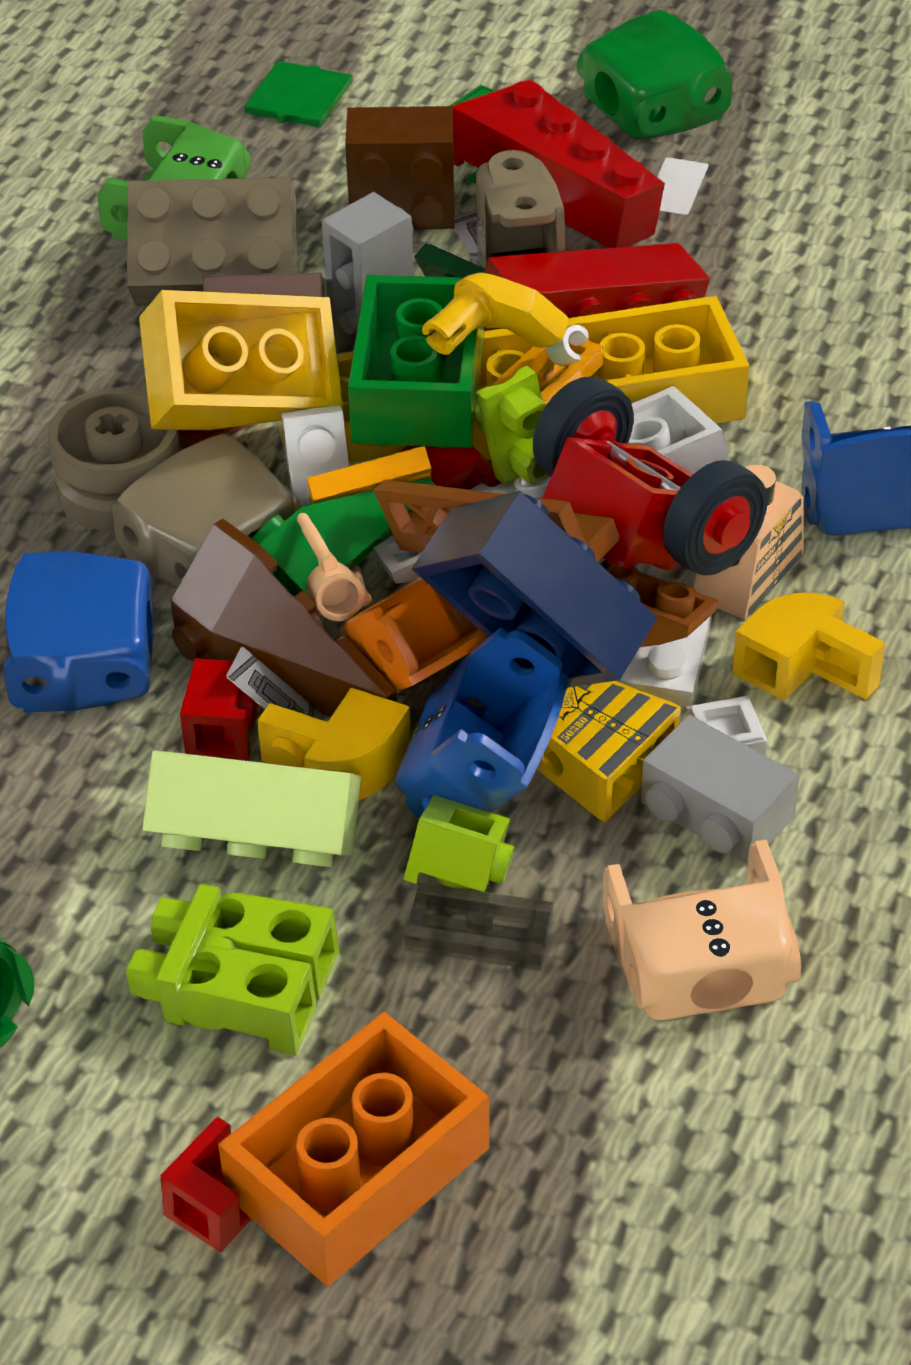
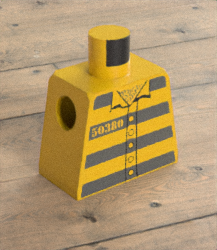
M617 681L569 687L565 692L555 728L537 770L594 816L606 823L642 786L643 760L680 724L681 707L673 702Z

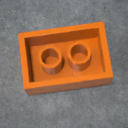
M384 1011L218 1144L223 1183L239 1195V1208L328 1288L490 1148L489 1096Z

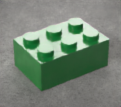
M366 275L348 383L351 443L376 444L380 446L408 445L435 446L439 448H472L475 408L477 404L476 391H478L484 326L475 328L449 355L438 353L427 343L426 338L431 336L436 330H433L429 335H425L422 332V326L454 299L455 283L463 278Z

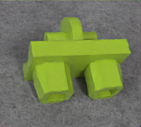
M526 365L518 369L515 375L507 382L484 387L476 391L478 405L475 408L476 423L479 429L485 432L494 475L504 485L519 477L523 478L530 485H535L550 477L538 466L533 454L534 431L539 417L547 404L542 401L537 373Z

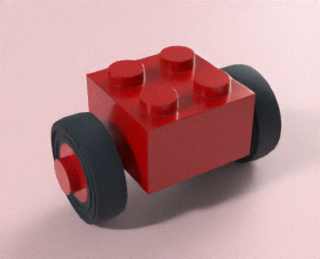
M590 376L582 377L560 389L541 413L533 436L535 461L551 477L542 499L570 502L574 513L613 518L621 539L605 554L604 559L627 569L631 566L636 567L637 563L651 564L667 571H675L677 565L700 575H714L732 566L745 554L757 537L767 510V491L765 485L753 472L738 463L720 460L707 464L692 474L648 445L629 444L634 424L632 404L619 388L604 379Z

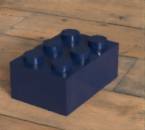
M520 490L450 509L412 567V570L487 637L491 636L501 627L507 632L521 631L556 655L563 664L561 671L568 676L566 688L620 680L658 618L640 602V595L635 588L623 580L614 578L595 560V554L587 544L565 533L549 518L548 509L539 500L530 495L523 494ZM525 658L513 659L522 668L534 667V665Z

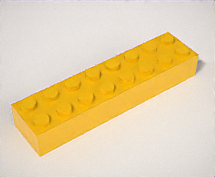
M717 296L568 319V327L572 325L583 326L588 331V340L603 346V365L591 377L604 379L619 388L629 398L631 404L671 386H675L716 424L745 419L750 365ZM507 329L484 331L478 390L491 386L534 345ZM354 351L337 354L348 462L381 458L400 453L407 445L380 446L376 444L351 443L348 383ZM475 419L472 444L487 460H491L485 432L479 429ZM277 421L279 433L285 451L282 421Z

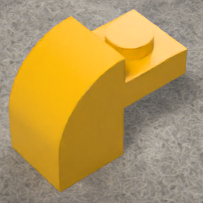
M819 593L787 594L763 604L736 630L732 674L786 701L813 672L866 700L880 685L885 642L843 622L845 601Z
M350 688L328 722L271 703L268 704L257 720L262 763L352 773L361 776L359 800L375 794L391 781L401 765L411 740L410 706L354 688Z

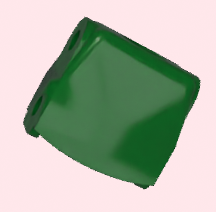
M657 10L630 19L587 44L577 60V73L584 80L583 92L585 96L626 134L636 140L675 134L722 119V114L729 109L731 104L733 75L725 67V62L720 53L696 29L663 10ZM713 87H716V93L714 94V96L711 99L705 101V95L707 94V92Z

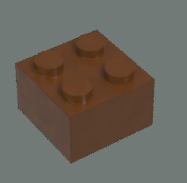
M453 106L347 107L345 149L349 205L375 192L412 216L413 230L455 229Z

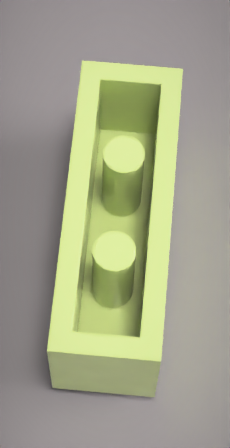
M153 750L142 831L163 833L162 847L201 851L202 839L208 838L228 841L226 851L228 855L266 859L268 846L293 849V863L332 867L333 854L352 856L362 777L352 773Z

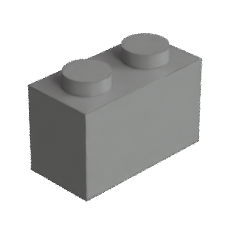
M689 714L643 760L641 803L647 806L659 819L666 822H675L703 838L705 843L713 850L720 853H729L748 864L749 846L751 843L767 839L769 845L794 819L799 774Z

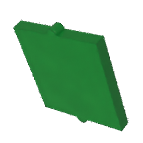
M277 61L244 105V110L248 114L277 119L279 123L288 121L320 128L353 82L351 74L320 69L318 65L309 67Z

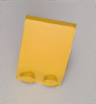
M161 290L139 316L151 429L214 430L282 421V412L340 405L343 410L330 297Z

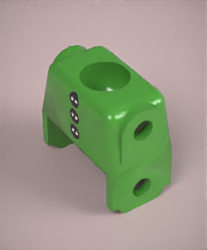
M153 115L150 122L142 130L145 160L153 169L140 181L247 178L246 174L251 167L250 154L242 143L233 137L190 121ZM159 142H167L171 145L167 153L160 148ZM108 178L105 185L97 193L101 225L106 231L112 233V238L127 240V181ZM115 205H121L118 212L115 209Z

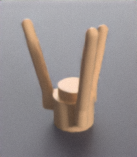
M300 513L297 516V522L319 563V566L314 568L308 576L306 583L307 595L317 605L314 613L318 618L323 615L333 621L348 620L356 615L362 606H368L372 602V596L365 588L362 570L358 566H353L349 569L342 563H338L309 516L305 513Z

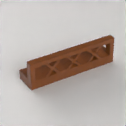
M384 480L373 490L399 549L416 553L423 552L450 509L504 495L501 493ZM536 498L548 509L549 518L565 533L583 541L593 550L597 562L621 539L613 518L574 513L570 502ZM404 504H406L410 509H412V511L409 514L407 513Z

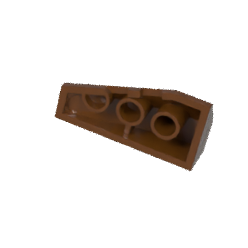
M223 518L212 525L171 599L174 622L172 638L176 647L185 658L190 661H194L195 658L234 661L240 648L244 647L318 711L329 717L333 715L350 688L397 702L396 689L346 636H338L333 640L325 631L322 622L314 613L317 607L315 602L304 591L293 597L272 574L276 571L278 563L263 547Z

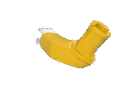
M487 273L471 274L455 283L454 299L422 326V332L425 335H429L433 330H436L431 336L426 338V341L434 350L443 355H449L475 328L484 326L486 328L507 329L536 347H546L550 360L559 366H567L580 361V355L570 349L569 343L578 346L588 342L589 337L588 331L583 326L572 325L568 327L569 318L538 291Z

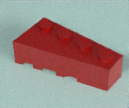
M531 79L520 81L514 85L453 105L454 165L457 167L464 164L465 161L479 168L480 165L489 163L492 156L503 151L519 150L527 152L535 158H539L554 179L564 206L565 225L608 248L627 247L655 234L665 183L647 170L640 162L633 159L611 142L608 137L598 132L576 115L573 110L567 108L549 94L541 85Z
M680 243L488 257L484 272L538 291L568 318L704 298L711 279ZM484 327V331L502 329V328H486V327Z

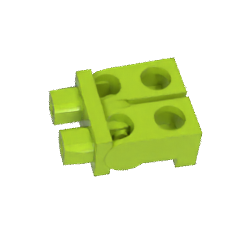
M200 883L192 901L161 897L152 914L150 928L154 943L171 947L167 954L141 948L135 950L126 970L130 993L151 1001L160 1002L165 1022L185 1026V1023L188 1022L195 1027L214 1031L225 1028L267 1038L270 1049L297 1056L316 1010V999L320 1000L339 954L334 909L244 893H226L221 895L220 887Z

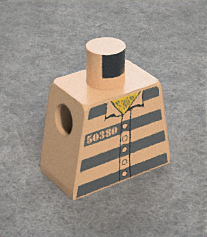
M749 465L745 467L763 482L767 491L766 515L757 537L745 554L726 570L714 575H700L696 573L693 587L695 592L718 600L717 608L743 620L748 618L804 554L803 496L798 490L776 481L775 473L763 465Z

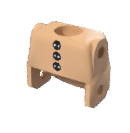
M767 839L755 841V843H751L749 846L748 884L684 892L632 903L620 864L608 865L604 868L603 907L606 925L618 963L628 980L635 1004L638 1009H644L649 1017L654 1020L665 1021L774 1002L783 997L789 983L800 981L801 959L799 946L786 910L781 877Z

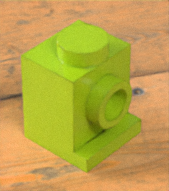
M433 795L419 819L403 880L416 884L421 874L424 873L436 877L442 885L459 891L474 889L485 892L490 881L503 885L515 850V846L504 843L510 819Z

